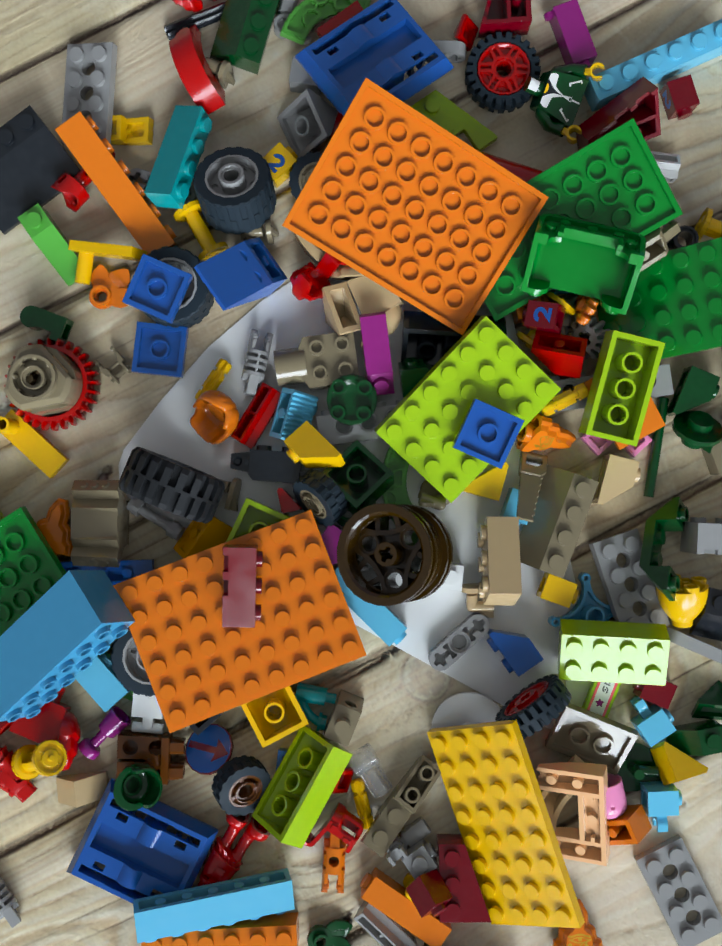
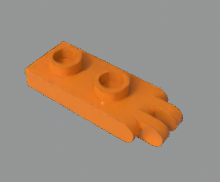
M578 294L574 310H576V321L579 324L585 326L589 323L591 315H594L599 299Z

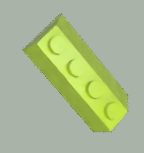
M308 726L300 728L254 810L252 817L281 843L302 849L353 754Z

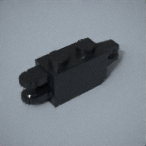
M257 445L256 450L250 449V452L231 453L230 468L248 472L250 478L255 481L295 483L307 472L301 471L302 463L300 461L294 463L286 454L287 447H282V451H272V446Z

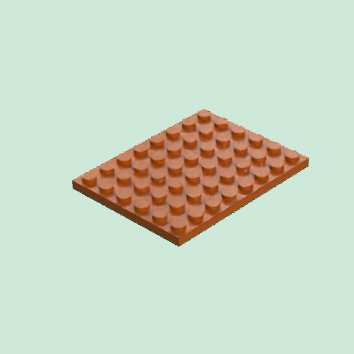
M365 78L282 226L463 335L549 197L368 78Z
M311 509L113 585L135 619V622L129 626V629L170 733L366 656L365 649ZM226 544L258 545V551H263L262 567H257V578H262V594H256V604H261V621L256 620L255 628L222 627L223 547Z

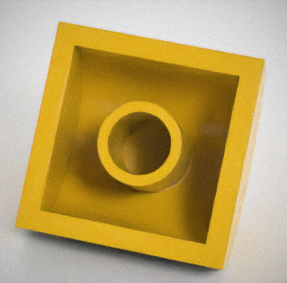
M291 686L241 705L262 748L309 724Z

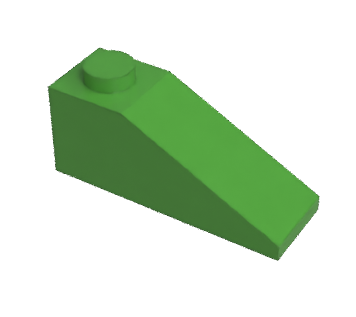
M38 203L17 218L68 286H71L75 283L78 255L76 252L68 250V240L48 211Z

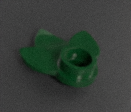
M340 919L332 920L326 926L315 925L309 930L307 935L308 946H351L345 937L351 931L353 925L346 920Z

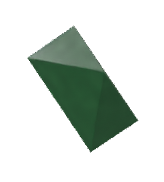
M718 680L698 699L691 712L692 718L722 720L721 681Z

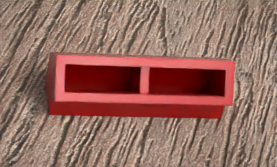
M262 382L238 422L236 429L232 432L231 437L254 449L276 412L281 393Z

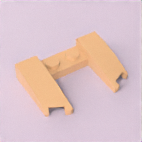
M582 762L539 764L536 770L540 771L537 778L540 790L578 795L579 828L556 827L555 830L563 859L607 866L610 855L609 831H607L606 792L608 788L607 765Z

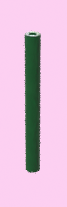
M659 397L657 409L665 423L669 398ZM665 426L653 432L643 495L645 497L654 498Z

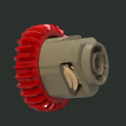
M47 338V343L38 339V344L28 343V346L19 349L16 356H13L12 364L8 365L9 371L5 375L7 382L4 385L6 397L11 401L9 406L19 408L15 414L17 416L25 415L22 421L25 423L32 421V427L39 428L41 425V429L46 431L49 430L50 426L52 431H58L59 424L62 429L67 430L68 422L73 426H77L76 418L86 420L83 412L92 413L93 411L88 405L89 403L97 404V401L92 396L100 395V392L95 390L94 386L101 385L100 381L93 380V377L100 374L96 370H91L96 364L93 361L86 362L90 355L88 353L81 354L83 348L79 346L74 348V343L67 341L65 344V341L57 339L56 344L55 341Z

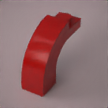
M196 25L181 29L175 38L169 41L174 64L194 103L197 106H202L206 113L210 114L226 105L225 91L213 75L205 59L200 30Z

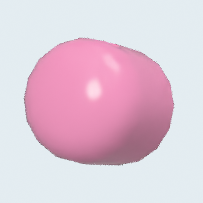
M607 774V819H614L621 816L627 809V799L622 777Z

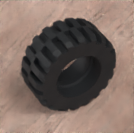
M136 447L131 451L122 472L119 488L125 493L132 495V497L162 510L196 522L208 523L213 519L225 490V483L189 465L156 452Z

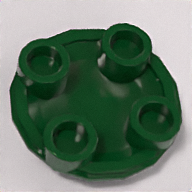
M356 374L343 375L334 380L328 389L326 397L328 410L332 418L347 425H357L367 421L375 412L378 401L376 390L372 383L363 376Z

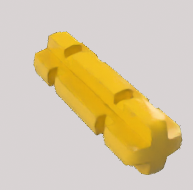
M222 358L219 359L215 365L217 368L211 371L202 385V390L199 389L196 393V400L205 391L217 390L225 378L224 374H228L232 368L228 361Z
M580 383L573 387L574 390L568 389L554 396L552 401L541 410V413L545 417H549L555 414V410L559 412L576 403L577 399L582 400L588 397L587 387L584 383Z
M355 778L351 780L350 785L354 793L353 797L357 814L364 823V829H369L374 820L372 814H370L371 808L367 791H364V779Z

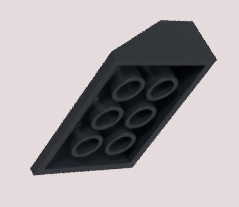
M30 105L0 127V230L4 235L21 223L17 217L38 203L43 207L61 193L51 186L63 173L75 177L81 171Z

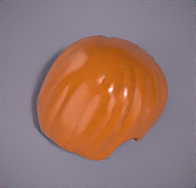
M217 390L205 391L193 405V408L196 407V410L190 419V424L207 443L220 444L236 429L239 422V412L234 401L223 392Z

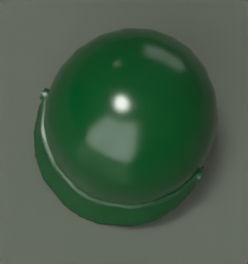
M135 763L126 766L114 783V799L126 811H134L142 807L144 809L150 808L161 797L163 789L162 778L157 770L147 763Z

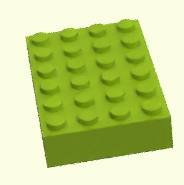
M481 316L375 428V432L452 503L489 465L487 462L452 447L474 398L523 419L524 423L519 431L520 433L561 388L487 316Z

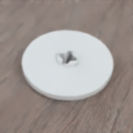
M457 693L448 697L439 705L433 716L431 729L496 722L495 718L497 713L500 712V707L492 699L480 693Z

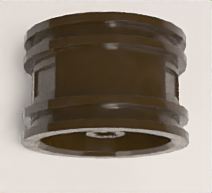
M388 503L364 507L355 513L345 524L337 545L338 568L346 586L363 601L377 606H392L430 596L444 584L453 562V545L444 523L431 511L416 505ZM394 518L396 528L389 530V519ZM414 531L419 538L416 544L411 539ZM373 539L376 540V547L374 550L371 548ZM397 574H400L402 577L401 586H398L396 583Z

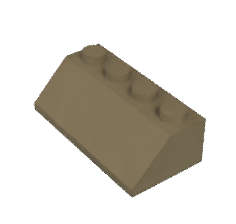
M547 465V472L542 479L541 490L538 492L539 497L537 498V508L534 510V521L523 525L519 534L521 563L564 578L599 484L598 481Z

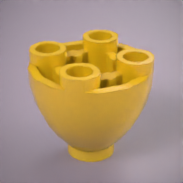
M676 574L680 578V590L676 591L675 601H669L657 587L656 595L661 608L671 619V624L678 628H689L693 626V620L701 613L706 604L709 585L705 577L681 578L680 574Z

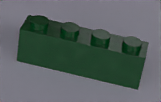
M226 0L210 58L221 62L227 60L232 66L258 75L280 0Z

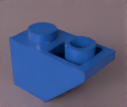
M489 629L487 634L490 638L486 641L494 652L498 650L504 657L501 662L509 673L514 671L520 677L544 660L526 635Z

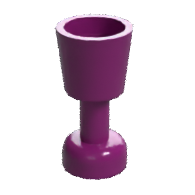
M113 706L100 722V731L92 739L84 738L78 744L81 753L87 758L95 760L101 752L99 745L107 737L114 738L131 724L129 716L119 707Z

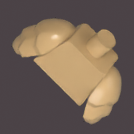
M340 265L330 279L349 280L347 284L361 314L385 311L388 335L393 334L402 317L401 306L404 304L402 298L348 265ZM361 341L359 347L363 349V344Z

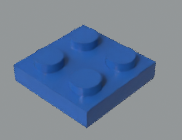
M143 254L122 302L172 324L193 276Z
M137 321L131 372L183 378L189 328L182 326L173 328L161 324Z
M474 398L452 447L502 469L524 420Z

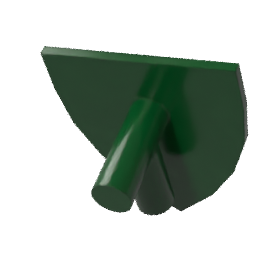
M634 743L617 775L622 777L625 792L640 791V782L662 781L659 775V768L656 766L651 754V748L640 743Z

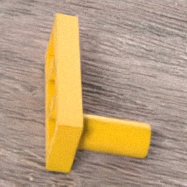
M69 240L68 250L78 253L75 283L90 285L94 256L140 261L143 254L147 255V251L133 246Z
M11 409L4 417H0V433L49 478H53L69 461L36 428L32 427L30 423L22 421L24 417L17 416L15 409Z

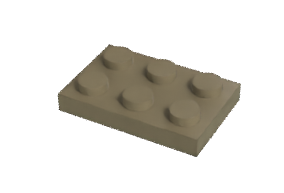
M569 703L565 706L566 709L560 712L545 740V747L571 758L576 754L585 763L607 765L608 773L617 775L638 738V731Z

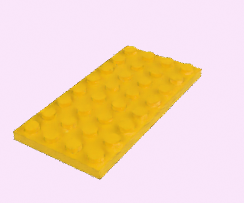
M517 719L440 727L429 730L427 735L488 909L491 924L581 928L585 921Z

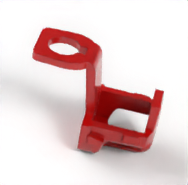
M326 252L316 267L312 262H309L292 273L290 276L293 286L292 294L297 300L304 298L308 301L318 298L322 299V288L331 286L332 284L329 282L330 277L340 264H346Z
M338 802L329 819L314 835L310 832L304 845L314 846L328 831L347 844L345 852L349 854L363 832L364 823L350 813L345 805ZM341 825L354 832V835L352 836L343 830Z

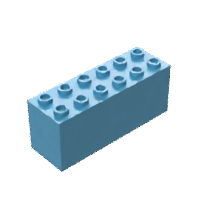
M69 570L0 636V722L7 721L10 723L19 718L26 717V719H30L41 712L40 708L45 703L54 700L58 696L57 692L73 683L75 676L79 672L89 668L93 664L92 660L108 651L110 644L115 639L124 636L128 632L127 628L135 622V619L104 570Z

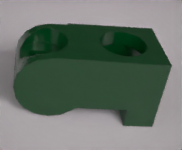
M31 305L26 306L20 313V320L23 325L35 331H48L51 333L49 339L55 342L57 339H61L66 344L74 324L73 321Z

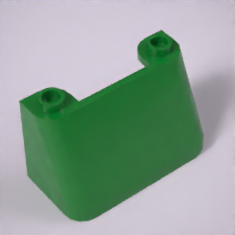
M542 214L535 231L521 291L538 297L547 293L549 288L600 299V304L605 312L612 315H626L645 258L646 238L633 231L556 214Z

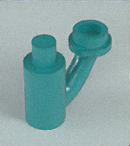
M298 682L295 696L307 719L317 726L316 731H324L327 715H323L320 712L319 716H317L311 710L308 703L322 706L325 705V702L335 704L337 694L327 692L328 688Z

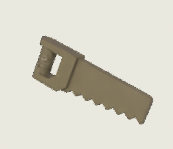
M523 451L520 453L518 471L520 480L516 517L520 520L534 521L533 516L535 515L534 510L537 508L538 492L541 490L542 479L547 472L548 456ZM526 461L540 464V466L526 464Z

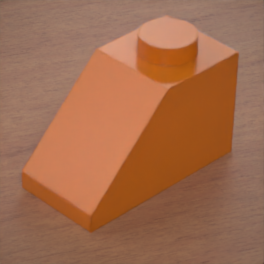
M642 804L627 805V809L621 816L607 819L610 845L639 844L652 828Z

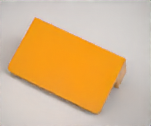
M215 516L208 523L192 520L173 549L182 558L188 557L226 542L232 527Z

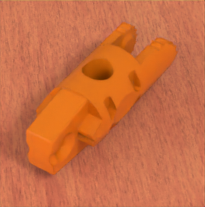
M330 833V838H324L321 892L327 893L329 889L328 875H338L337 893H344L346 843ZM331 857H337L338 859L332 860Z

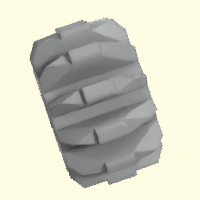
M591 316V320L585 326L577 322L572 323L573 331L567 334L568 336L585 338L591 341L587 342L585 359H588L589 356L592 359L599 357L605 332L610 331V329L603 330L605 321L597 322L596 316Z

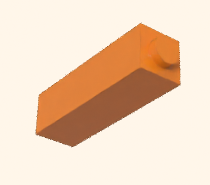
M375 867L371 874L366 873L360 883L361 898L429 946H441L452 931L451 923H440L439 916L433 917L432 914L421 918L414 903L405 896L406 888Z

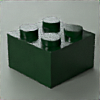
M358 440L341 454L345 462L344 466L327 467L323 471L327 477H330L338 485L341 492L345 495L348 509L354 514L364 507L373 505L394 484L393 472Z

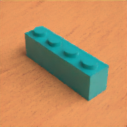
M175 106L144 191L156 207L183 209L185 200L189 195L194 173L197 170L200 157L204 152L206 140L212 129L213 122L202 106Z

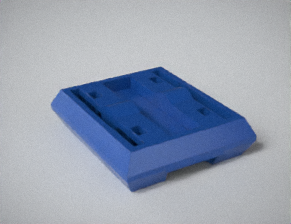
M378 0L295 55L297 61L312 77L314 83L343 116L365 78H368L405 102L454 68L447 57L397 0ZM407 72L409 77L404 80V74Z
M111 778L66 872L132 904L134 899L154 896L153 889L161 893H168L191 888L219 829L161 801H158L150 808L144 809L142 807L138 809V811L147 814L143 820L135 816L136 810L127 812L120 806L112 805L114 800V783L116 780ZM121 813L128 816L127 821L119 818ZM171 825L180 831L173 834L166 830ZM182 832H184V833H186V834H188V835H190V836H188L187 839L185 840V839L182 838V836H183V833H182ZM194 838L201 840L199 846L192 843ZM176 840L186 844L185 849L177 846ZM97 861L105 865V868L100 869L94 863Z

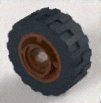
M242 755L225 762L217 770V774L213 778L212 793L226 814H232L236 817L238 815L245 816L248 813L254 812L272 779L258 759L256 760L253 756Z

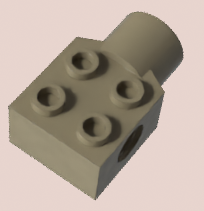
M353 332L340 336L337 333L302 337L297 348L273 351L279 386L305 382L310 391L329 389L332 382L343 375H359Z

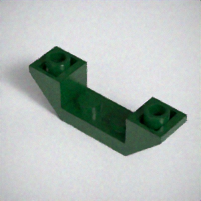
M680 497L672 498L646 520L639 563L646 576L669 601H675L676 591L680 590V578L675 574L671 566H662L661 548L666 541L665 532L684 531L685 522L689 520L688 507L683 504Z

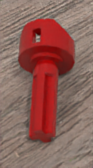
M82 169L75 177L63 173L51 187L62 192L66 206L72 211L77 212L90 198L85 188L92 180L85 170Z

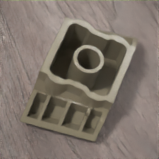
M74 480L71 489L73 502L71 505L70 538L73 546L70 555L73 566L119 567L123 548L129 545V510L126 509L129 501L124 498L123 491L119 488V480Z

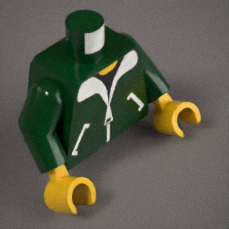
M569 63L554 66L550 71L542 73L539 80L532 76L527 78L523 91L534 95L530 109L535 112V117L544 131L559 137L566 136L570 144L577 143V139L570 137V134L573 132L582 134L581 128L578 125H573L589 82L586 77L591 76V79L596 82L602 80V76L593 75L595 69H605L602 63H594L590 68H588L587 64Z

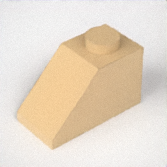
M612 454L604 455L597 480L599 484L592 504L603 505L632 488L634 483H637L640 478L641 469L638 468L640 462Z

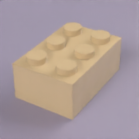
M487 516L484 525H480V532L477 533V547L482 549L481 557H478V572H482V579L478 586L479 598H483V605L514 606L522 595L519 518Z

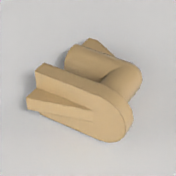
M479 583L462 584L461 592L467 593V610L494 618V605H483V601H478Z

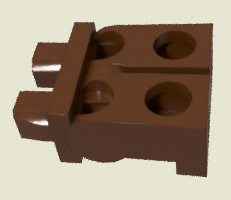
M122 730L118 734L117 759L119 760L117 761L116 778L126 766L135 763H147L157 770L162 778V785H168L170 780L182 779L185 775V762H172V754L185 753L186 738L173 737V732L153 734Z

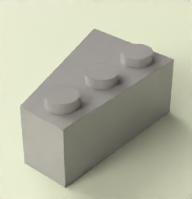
M690 517V522H685L684 531H681L680 551L693 554L722 555V518H716L715 523H706V518Z

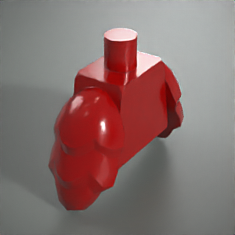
M64 687L57 692L58 696L54 700L45 703L40 708L41 712L30 719L23 717L10 723L7 721L0 722V735L10 728L9 731L39 744L48 740L61 743L66 749L67 762L62 771L69 770L74 757L78 754V741L81 737L80 725L76 716L70 712L71 707L60 702L66 690Z

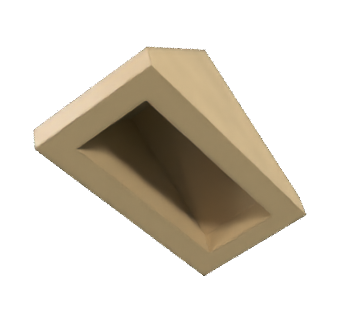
M347 282L323 287L325 322L339 336L361 330L359 314Z
M107 770L57 776L58 803L77 808L101 800L108 785Z

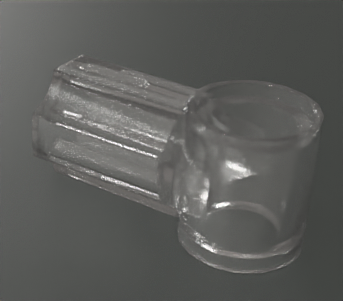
M367 743L352 753L349 764L355 774L361 776L373 797L377 798L388 793L393 784L379 764L380 760L376 752Z

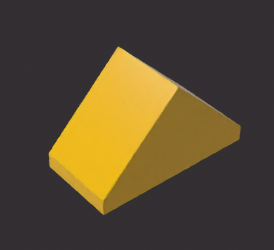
M507 462L504 463L502 469L495 466L477 476L463 492L499 501L509 467Z
M666 741L655 744L650 749L654 762L659 768V775L663 785L676 783L707 773L708 767Z

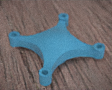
M581 572L578 575V580L581 582V594L575 606L562 616H550L548 618L550 625L558 627L560 619L609 621L613 617L610 606L601 602L593 593L590 584L591 576L588 573Z

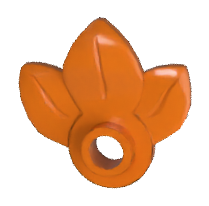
M98 265L91 274V284L93 287L89 293L91 304L98 309H107L111 306L117 308L127 307L128 305L123 303L122 300L130 284V271L128 269H117L109 273L103 265ZM102 293L107 295L104 301L99 300V296Z

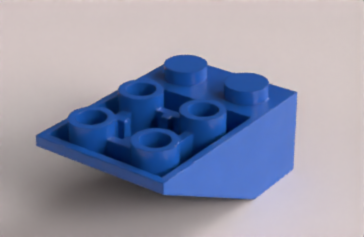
M260 237L245 240L194 267L223 311L267 297L288 279Z

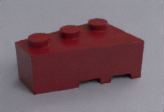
M643 76L581 123L579 127L582 130V134L576 132L578 151L633 118L645 141L661 135L658 87Z

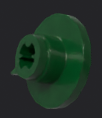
M685 411L677 414L672 421L673 431L681 438V442L691 449L702 448L710 454L713 446L719 444L722 440V425L706 412Z

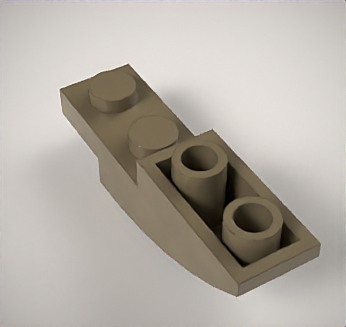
M421 755L373 817L375 820L360 841L383 858L411 814H415L440 776L439 767L424 755Z

